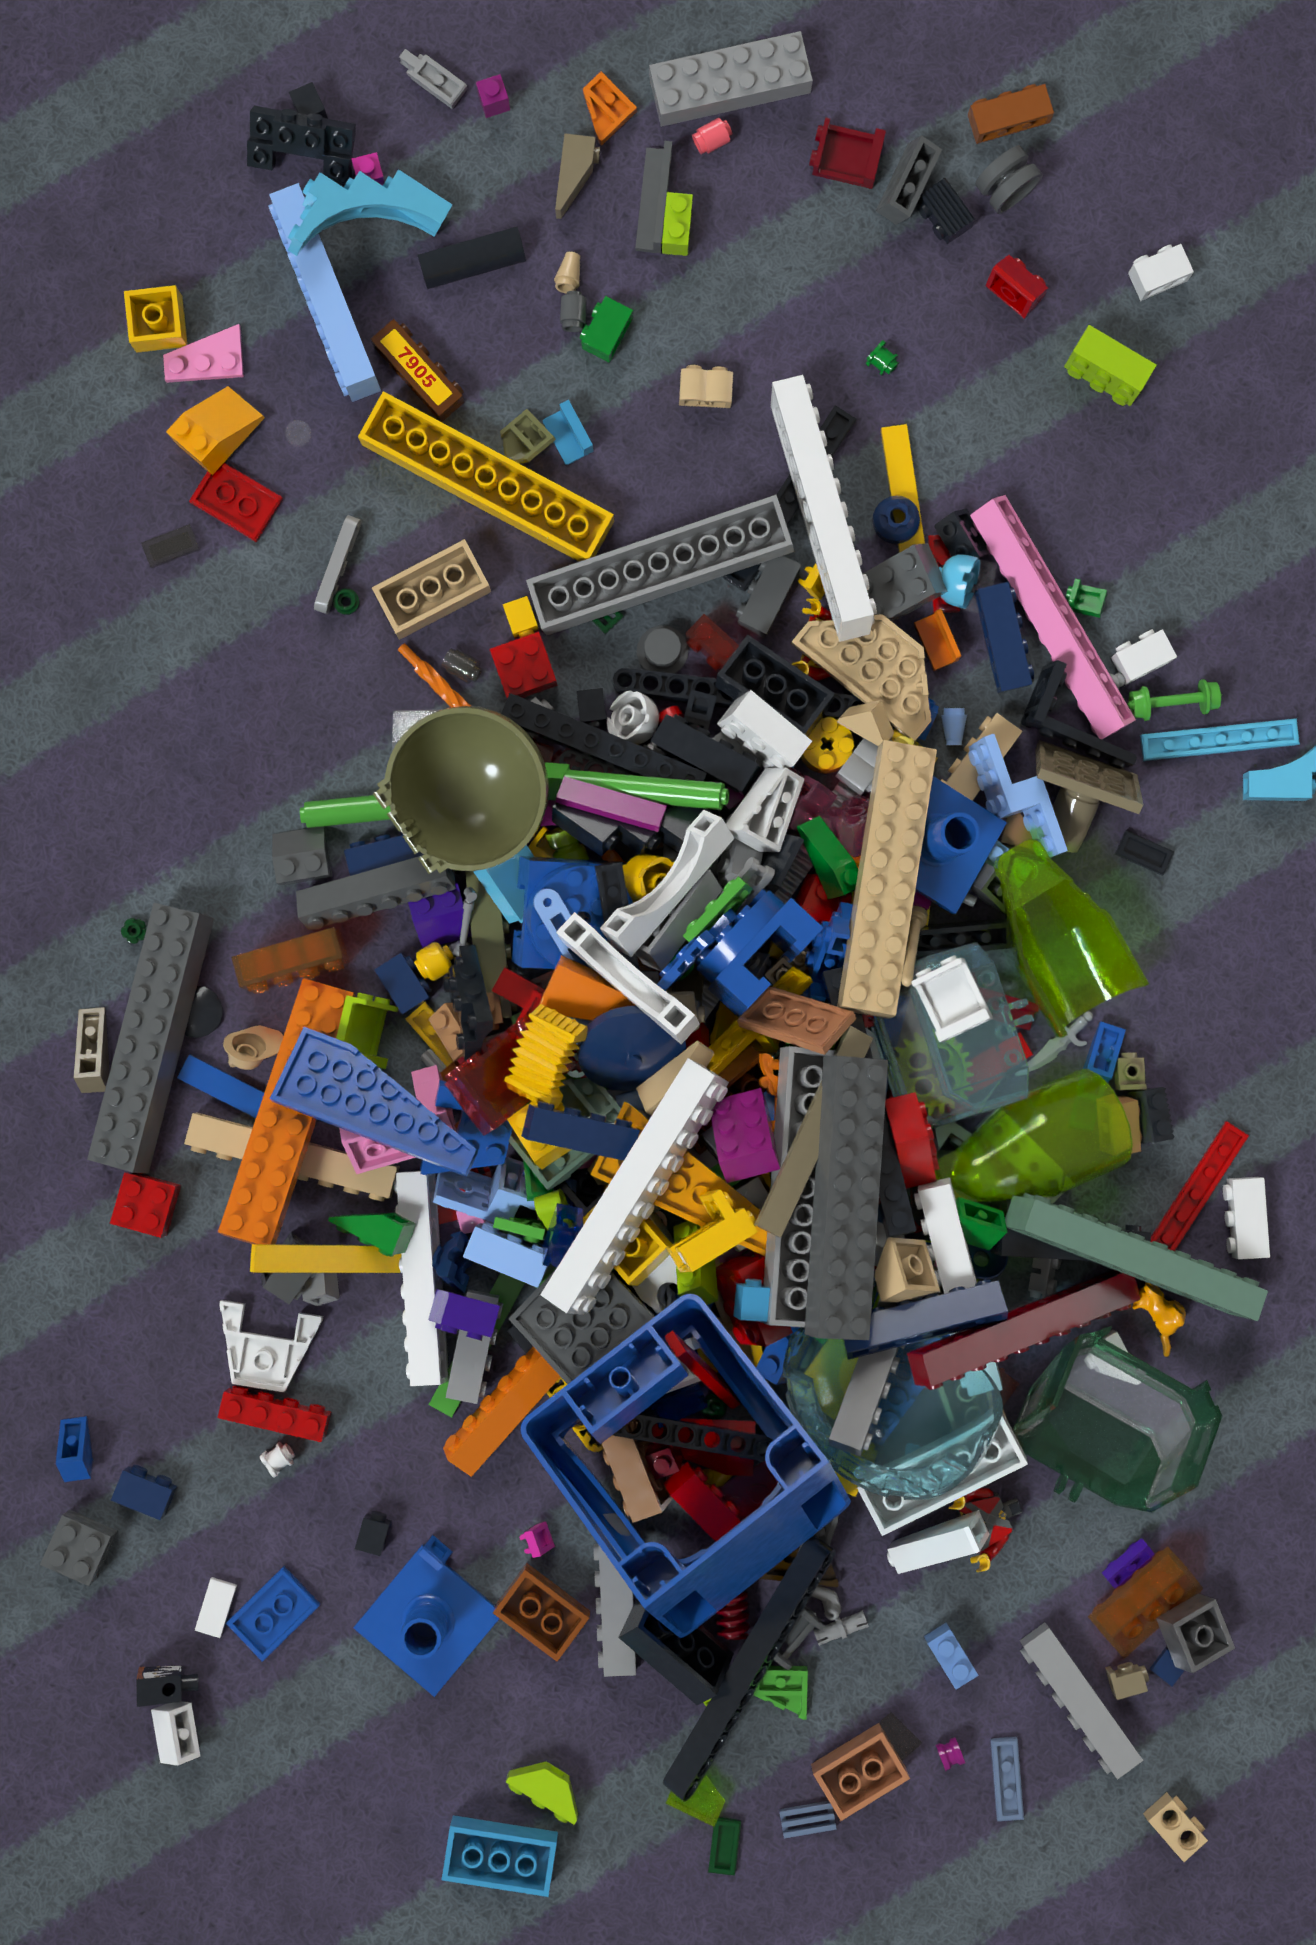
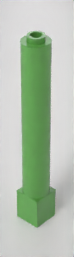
M545 762L549 782L548 800H556L558 790L565 776L662 805L722 810L723 805H727L729 801V789H725L724 783L570 770V764Z
M374 795L304 802V807L300 808L301 823H306L307 828L390 820L387 813L391 809L388 806L383 810Z

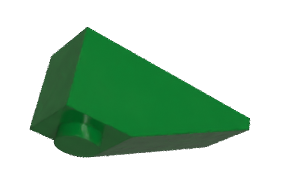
M818 816L796 826L801 838L804 839L803 843L828 900L855 890L858 876L857 865L823 819Z

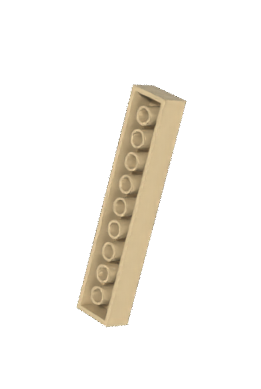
M883 740L877 749L850 920V938L847 939L837 1007L853 1011L854 1013L887 1019L896 1016L936 749Z

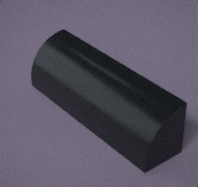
M518 227L417 255L427 289L526 261Z

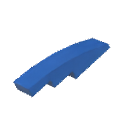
M1099 1022L1065 1125L1088 1133L1093 1131L1097 1117L1096 1101L1103 1100L1109 1080L1112 1079L1125 1029Z

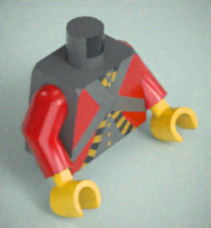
M984 1487L955 1500L954 1504L949 1506V1509L958 1510L960 1516L979 1510L990 1534L980 1551V1555L970 1558L971 1563L980 1562V1567L976 1572L987 1571L990 1568V1562L1001 1551L1009 1539V1534L1013 1531L1008 1518L1022 1513L1017 1498L1002 1503L996 1492H992L989 1488Z

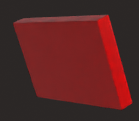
M223 463L213 475L207 471L189 502L257 542L282 502L283 497L228 464Z

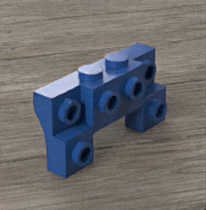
M840 902L837 912L833 911L830 922L822 921L821 926L823 929L812 940V951H808L805 957V966L808 967L809 976L813 983L801 996L825 1002L826 994L821 977L824 971L841 968L844 964L847 939L850 938L849 926L853 904Z

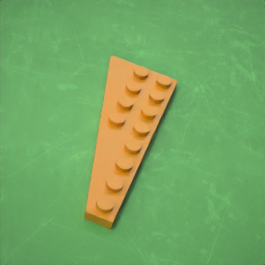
M625 1101L617 1116L619 1119L633 1122L632 1127L640 1130L639 1136L649 1121L647 1117ZM687 1150L682 1157L684 1158L682 1166L677 1172H673L668 1179L669 1186L661 1196L658 1195L653 1203L701 1227L712 1221L699 1196L707 1191L721 1189L722 1192H727L734 1204L731 1207L732 1209L745 1208L746 1211L749 1210L756 1220L761 1211ZM599 1155L590 1175L610 1184L622 1165L623 1160ZM755 1226L758 1232L739 1243V1245L765 1256L767 1231Z

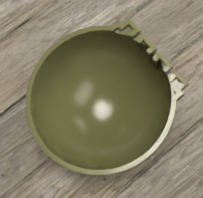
M460 706L432 713L411 726L395 745L387 764L385 779L377 783L380 789L373 793L383 810L390 806L391 811L387 815L398 831L402 832L404 835L402 837L414 854L419 851L424 854L418 859L428 874L436 869L441 873L447 868L461 871L483 870L499 865L520 852L530 842L543 820L549 797V782L545 762L538 747L527 732L517 723L490 709Z

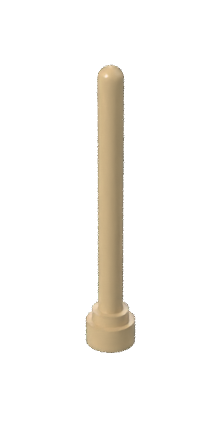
M913 906L901 980L902 984L906 987L912 984L911 981H913L920 929L926 925L928 917L927 911L919 906Z

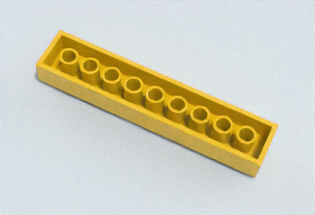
M384 391L358 436L361 445L579 562L596 556L614 523V514Z

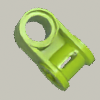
M559 1189L535 1197L534 1206L537 1215L544 1223L550 1237L556 1242L570 1240L574 1234L571 1224L574 1216L563 1191Z

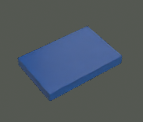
M283 1566L226 1624L263 1662L320 1606V1603Z

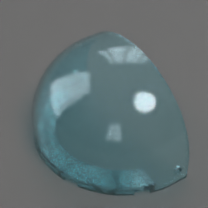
M800 1327L790 1336L783 1363V1377H786L788 1387L786 1398L790 1411L828 1459L834 1471L853 1484L884 1497L894 1495L901 1496L904 1500L929 1499L940 1496L956 1487L979 1465L988 1451L1003 1414V1402L999 1389L985 1369L968 1371L965 1373L964 1378L944 1381L942 1387L932 1390L927 1389V1386H919L914 1383L907 1353L943 1339V1337L940 1336L905 1345L904 1349L899 1347L896 1357L900 1358L895 1374L890 1372L887 1382L891 1383L887 1399L881 1398L878 1408L882 1409L877 1425L872 1423L869 1431L870 1434H873L868 1451L863 1449L860 1457L829 1445V1438L858 1358L847 1359L842 1339H823L805 1335V1327Z

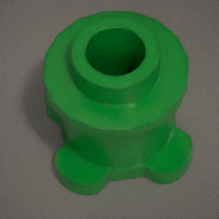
M884 340L878 344L866 359V365L868 367L871 364L880 371L879 374L881 376L885 373L890 375L899 364L897 361L898 354H892L885 348L886 342Z

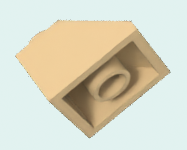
M893 1237L886 1239L874 1274L877 1292L882 1302H901L905 1300L916 1302L923 1300L922 1298L928 1294L940 1292L925 1240Z

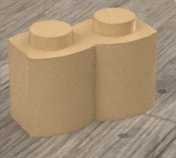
M688 365L686 368L681 369L679 405L731 408L733 372L728 371L725 367H713L712 370H703L698 365Z

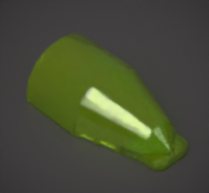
M1035 839L1023 841L996 858L994 870L1001 882L1000 887L1015 966L1055 1037L1061 1038L1068 1035L1064 1027L1095 1006L1119 994L1139 987H1145L1149 984L1111 915L1105 909H1101L1087 892H1083L1073 883L1074 880L1049 858L1039 841Z
M1089 1069L1077 1070L1009 1099L956 1150L937 1160L939 1170L935 1171V1176L937 1180L950 1177L955 1199L961 1197L973 1202L1012 1199L1013 1196L1023 1197L1024 1193L1033 1196L1055 1197L1123 1167L1131 1159L1133 1147L1130 1124L1121 1102L1110 1085L1099 1074Z

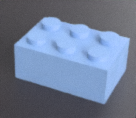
M490 1221L476 1225L464 1252V1258L537 1288L540 1286L553 1255V1252L548 1251L550 1246L541 1242L531 1244L524 1241L523 1235L513 1232L507 1234L499 1231V1229L493 1228L494 1223Z

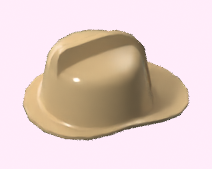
M261 1025L228 1034L224 1038L223 1047L228 1053L229 1066L244 1070L257 1068L263 1059L278 1053L283 1034L278 1030Z

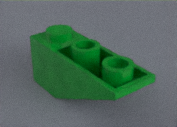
M395 1212L340 1215L329 1217L328 1219L329 1222L337 1225V1230L357 1236L359 1242L366 1245H374L379 1248L378 1251L381 1254L390 1257L406 1252L416 1223Z

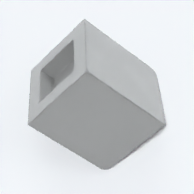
M317 1273L313 1278L309 1277L304 1284L305 1290L302 1296L305 1302L319 1306L340 1299L337 1273Z

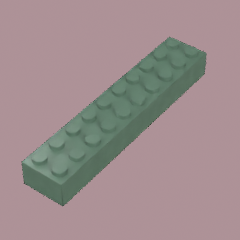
M1024 1193L1023 1197H1012L1005 1217L1006 1228L1227 1314L1254 1321L1259 1320L1268 1291L1258 1287L1260 1283L1246 1277L1236 1276L1237 1273L1227 1269L1215 1268L1214 1264L1210 1262L1192 1259L1191 1255L1187 1253L1169 1250L1168 1246L1144 1240L1145 1237L1132 1232L1121 1231L1122 1228L1116 1225L1098 1222V1218L1075 1213V1210L1070 1207L1050 1203L1051 1200L1045 1197Z

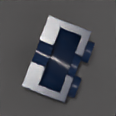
M462 1231L452 1233L451 1236L453 1238L447 1241L443 1247L440 1244L438 1245L433 1255L432 1267L436 1269L437 1275L456 1292L465 1293L469 1280L465 1270L474 1261L463 1257L470 1238Z

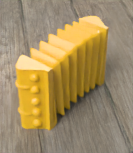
M540 1004L529 1014L533 1022L525 1023L529 1030L520 1031L524 1038L516 1041L521 1047L512 1049L518 1057L510 1059L515 1066L508 1068L513 1074L506 1076L504 1081L508 1089L518 1093L519 1096H524L537 1104L538 1101L554 1104V1109L556 1110L563 1099V1094L559 1088L565 1085L561 1080L567 1079L562 1073L569 1071L565 1064L572 1063L568 1057L575 1056L572 1050L580 1049L576 1043L585 1041L588 1027L577 1022L576 1019H571L556 1012L555 1009H550Z

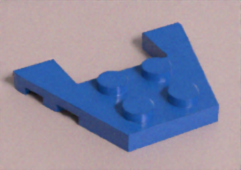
M730 908L709 931L705 930L698 938L694 937L678 952L676 958L660 972L659 975L662 979L657 985L664 991H667L697 961L696 959L715 941L722 930L734 921L737 914Z
M439 1080L435 1106L462 1110L457 1133L478 1151L471 1168L504 1164L513 1129L507 1118L514 1113L485 1099L481 1101L470 1096L469 1092L463 1089L459 1091L449 1086L448 1082ZM422 1160L420 1174L422 1175L450 1171L425 1160Z

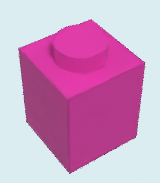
M377 152L352 158L356 176L361 171L382 186L384 185L385 181Z

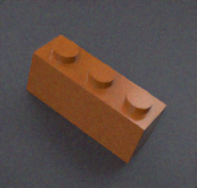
M1032 84L1024 87L1022 91L1015 93L1007 91L991 100L983 98L975 101L970 106L968 118L976 144L1048 124L1051 122L1054 111L1046 85L1037 86Z

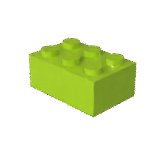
M1088 325L1064 367L1068 369V374L1073 378H1083L1090 382V387L1100 393L1105 391L1112 395V400L1122 406L1126 404L1131 406L1157 365L1091 325Z

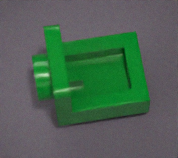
M1075 578L1074 585L1069 586L1066 593V600L1069 602L1071 609L1075 613L1101 618L1107 598V590L1082 585L1081 579Z

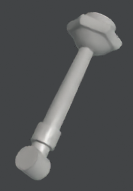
M467 887L464 890L466 899L463 904L464 912L460 941L449 945V949L454 957H459V946L471 945L467 942L471 913L474 909V900L477 898V894L472 887Z

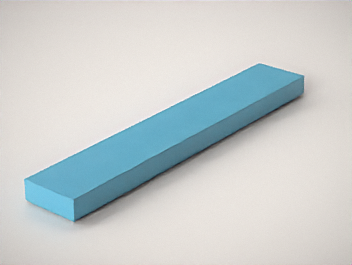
M1297 719L1140 735L1143 761L1300 744Z

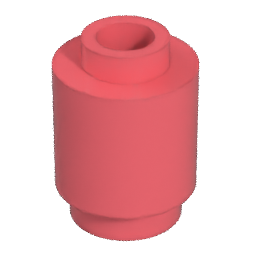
M718 117L698 128L697 132L692 135V138L700 154L705 152L709 154L730 142L729 136L732 135V130L726 120L722 121Z

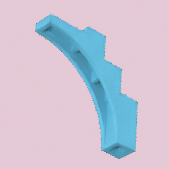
M399 169L394 178L388 176L383 186L361 171L358 172L355 179L349 177L344 187L319 173L315 181L309 179L302 192L306 195L302 204L305 206V209L300 216L303 222L300 226L295 224L288 236V239L291 240L288 251L297 256L304 246L322 230L339 222L355 218L378 217L397 220L415 226L435 237L452 204Z
M1316 746L1301 758L1289 764L1268 770L1244 773L1243 800L1306 801L1311 799L1312 794L1316 790L1315 779H1312V775H1316Z

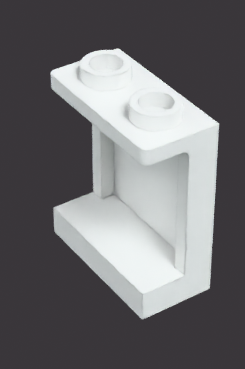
M955 955L941 961L942 967L934 971L931 968H927L915 974L917 979L911 981L931 1018L939 1042H945L993 1019L965 958L957 959Z

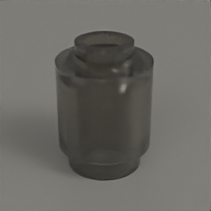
M451 648L442 661V667L446 669L447 673L466 684L471 683V681L476 682L482 673L481 662L459 649L454 650Z

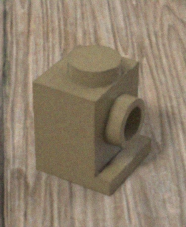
M1121 1053V1058L1117 1059L1115 1066V1090L1147 1089L1145 1084L1144 1058H1137V1053ZM1130 1066H1133L1136 1071L1133 1076H1130L1127 1072Z
M1127 1662L1118 1665V1670L1115 1671L1110 1666L1105 1667L1112 1694L1117 1700L1148 1692L1146 1682H1149V1676L1144 1665L1139 1667L1137 1664L1133 1665V1663Z

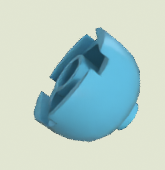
M955 555L945 562L943 568L939 567L943 583L948 591L941 596L946 603L964 609L969 606L974 595L971 592L973 585H977L980 572L979 558L969 555Z

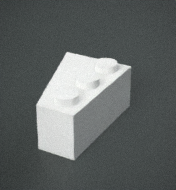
M786 767L765 768L726 823L734 838L758 852H780L804 778Z

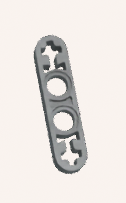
M347 515L318 591L314 610L325 614L330 612L334 595L339 587L337 582L345 571L348 562L345 560L348 552H351L361 527V519Z

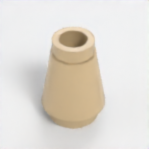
M566 252L554 278L555 287L558 291L567 293L568 291H576L579 287V254Z

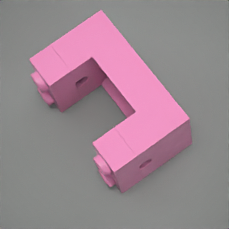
M437 1065L411 1072L416 1099L438 1116L447 1126L457 1132L454 1126L455 1121L452 1109L435 1106L439 1080H443ZM339 1128L341 1142L356 1174L415 1158L412 1155Z

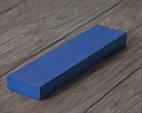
M188 1055L177 1077L254 1118L257 1117L265 1092L192 1055Z

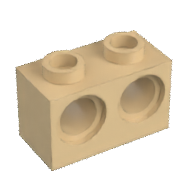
M1166 1792L1143 1814L1174 1852L1185 1862L1208 1841L1202 1833L1205 1828L1195 1816L1190 1819L1185 1814L1188 1808L1177 1795L1172 1799ZM1166 1811H1174L1171 1818L1163 1819V1814ZM1184 1831H1191L1189 1838L1180 1839Z

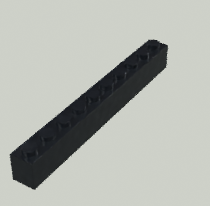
M843 967L824 971L821 977L827 1002L833 1006H837ZM854 1013L856 1020L850 1026L867 1034L862 1014ZM869 1047L865 1058L873 1059L871 1048ZM885 1108L878 1206L888 1239L914 1233L916 1226Z

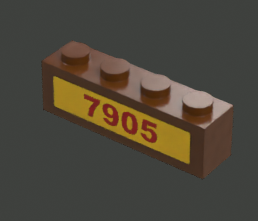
M393 319L370 339L372 345L437 419L443 422L465 403L462 395L464 391L455 380L450 382L446 378L447 372L438 361L433 363L429 359L430 353L421 342L416 344L412 340L413 334L404 323L399 325Z

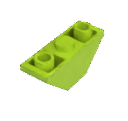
M547 1761L509 1771L506 1783L509 1784L508 1787L513 1792L522 1795V1793L532 1798V1803L541 1809L546 1807L553 1811L554 1816L561 1822L567 1823L569 1821L575 1825L578 1811L568 1774Z

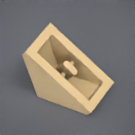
M881 700L849 707L837 721V723L877 746L883 740L890 741L894 735Z

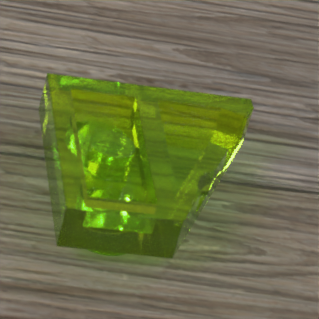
M705 1774L697 1790L689 1800L684 1802L670 1791L665 1804L715 1827L725 1799Z

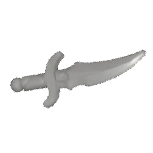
M1089 1011L1085 1012L1083 1017L1080 1016L1068 1028L1061 1024L1051 1025V1029H1058L1062 1033L1054 1039H1049L1046 1045L1031 1060L1016 1069L1013 1074L1027 1073L1046 1065L1055 1059L1059 1052L1066 1050L1070 1042L1077 1046L1086 1045V1041L1077 1040L1075 1035L1088 1022L1092 1021L1093 1014Z

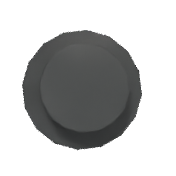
M659 625L650 628L641 636L637 644V657L640 665L645 670L675 674L684 666L687 660L688 646L685 638L678 630L670 626Z

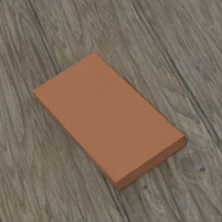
M769 986L739 1017L737 1022L741 1028L825 1055L856 1020L853 1011Z

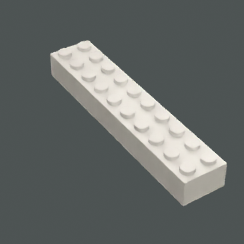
M800 375L772 382L771 409L838 640L841 642L869 635L871 626L875 623L874 614H877L874 599H869L867 590H869L868 577L866 574H862L860 569L862 565L860 551L854 549L855 534L853 527L848 526L846 522L848 517L846 504L840 501L838 495L841 494L838 478H833L831 471L834 470L831 454L827 455L825 451V446H827L824 431H819L817 424L820 423L817 407H812L811 403L813 399L812 388L810 384L805 383L804 376Z
M689 1058L686 1060L540 1294L542 1297L568 1314L584 1315L585 1312L588 1313L596 1303L595 1296L600 1289L605 1288L611 1279L609 1274L613 1267L618 1266L624 1259L626 1254L624 1250L629 1242H633L640 1232L638 1227L641 1222L652 1214L655 1208L653 1203L658 1195L661 1196L669 1186L668 1179L671 1174L677 1172L684 1161L683 1155L688 1148L691 1149L698 1139L697 1133L701 1126L706 1125L713 1115L711 1110L716 1102H720L725 1097L728 1090L726 1086L729 1083L727 1080Z

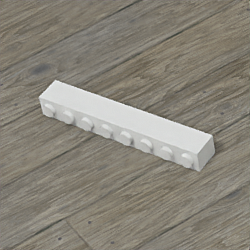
M420 1171L396 1173L394 1190L398 1195V1204L396 1205L395 1212L416 1223L406 1252L401 1253L402 1257L399 1260V1269L403 1273L401 1296L405 1300L403 1324L407 1330L404 1347L405 1351L408 1352L409 1360L406 1366V1375L410 1379V1386L441 1385L449 1381L446 1331L435 1328L436 1323L428 1320L436 1289L443 1290L442 1278L437 1275L436 1269L432 1267L433 1255L440 1244L437 1204L433 1203L436 1178L435 1173L422 1175Z
M950 1177L919 1185L918 1193L914 1194L917 1209H923L925 1219L921 1220L924 1235L930 1236L931 1245H927L931 1261L936 1260L938 1270L934 1272L939 1287H943L944 1294L960 1286L965 1287V1289L974 1287L977 1281L960 1224ZM997 1362L986 1364L987 1368L983 1370L965 1373V1377L961 1381L964 1389L969 1388L970 1396L1003 1390Z

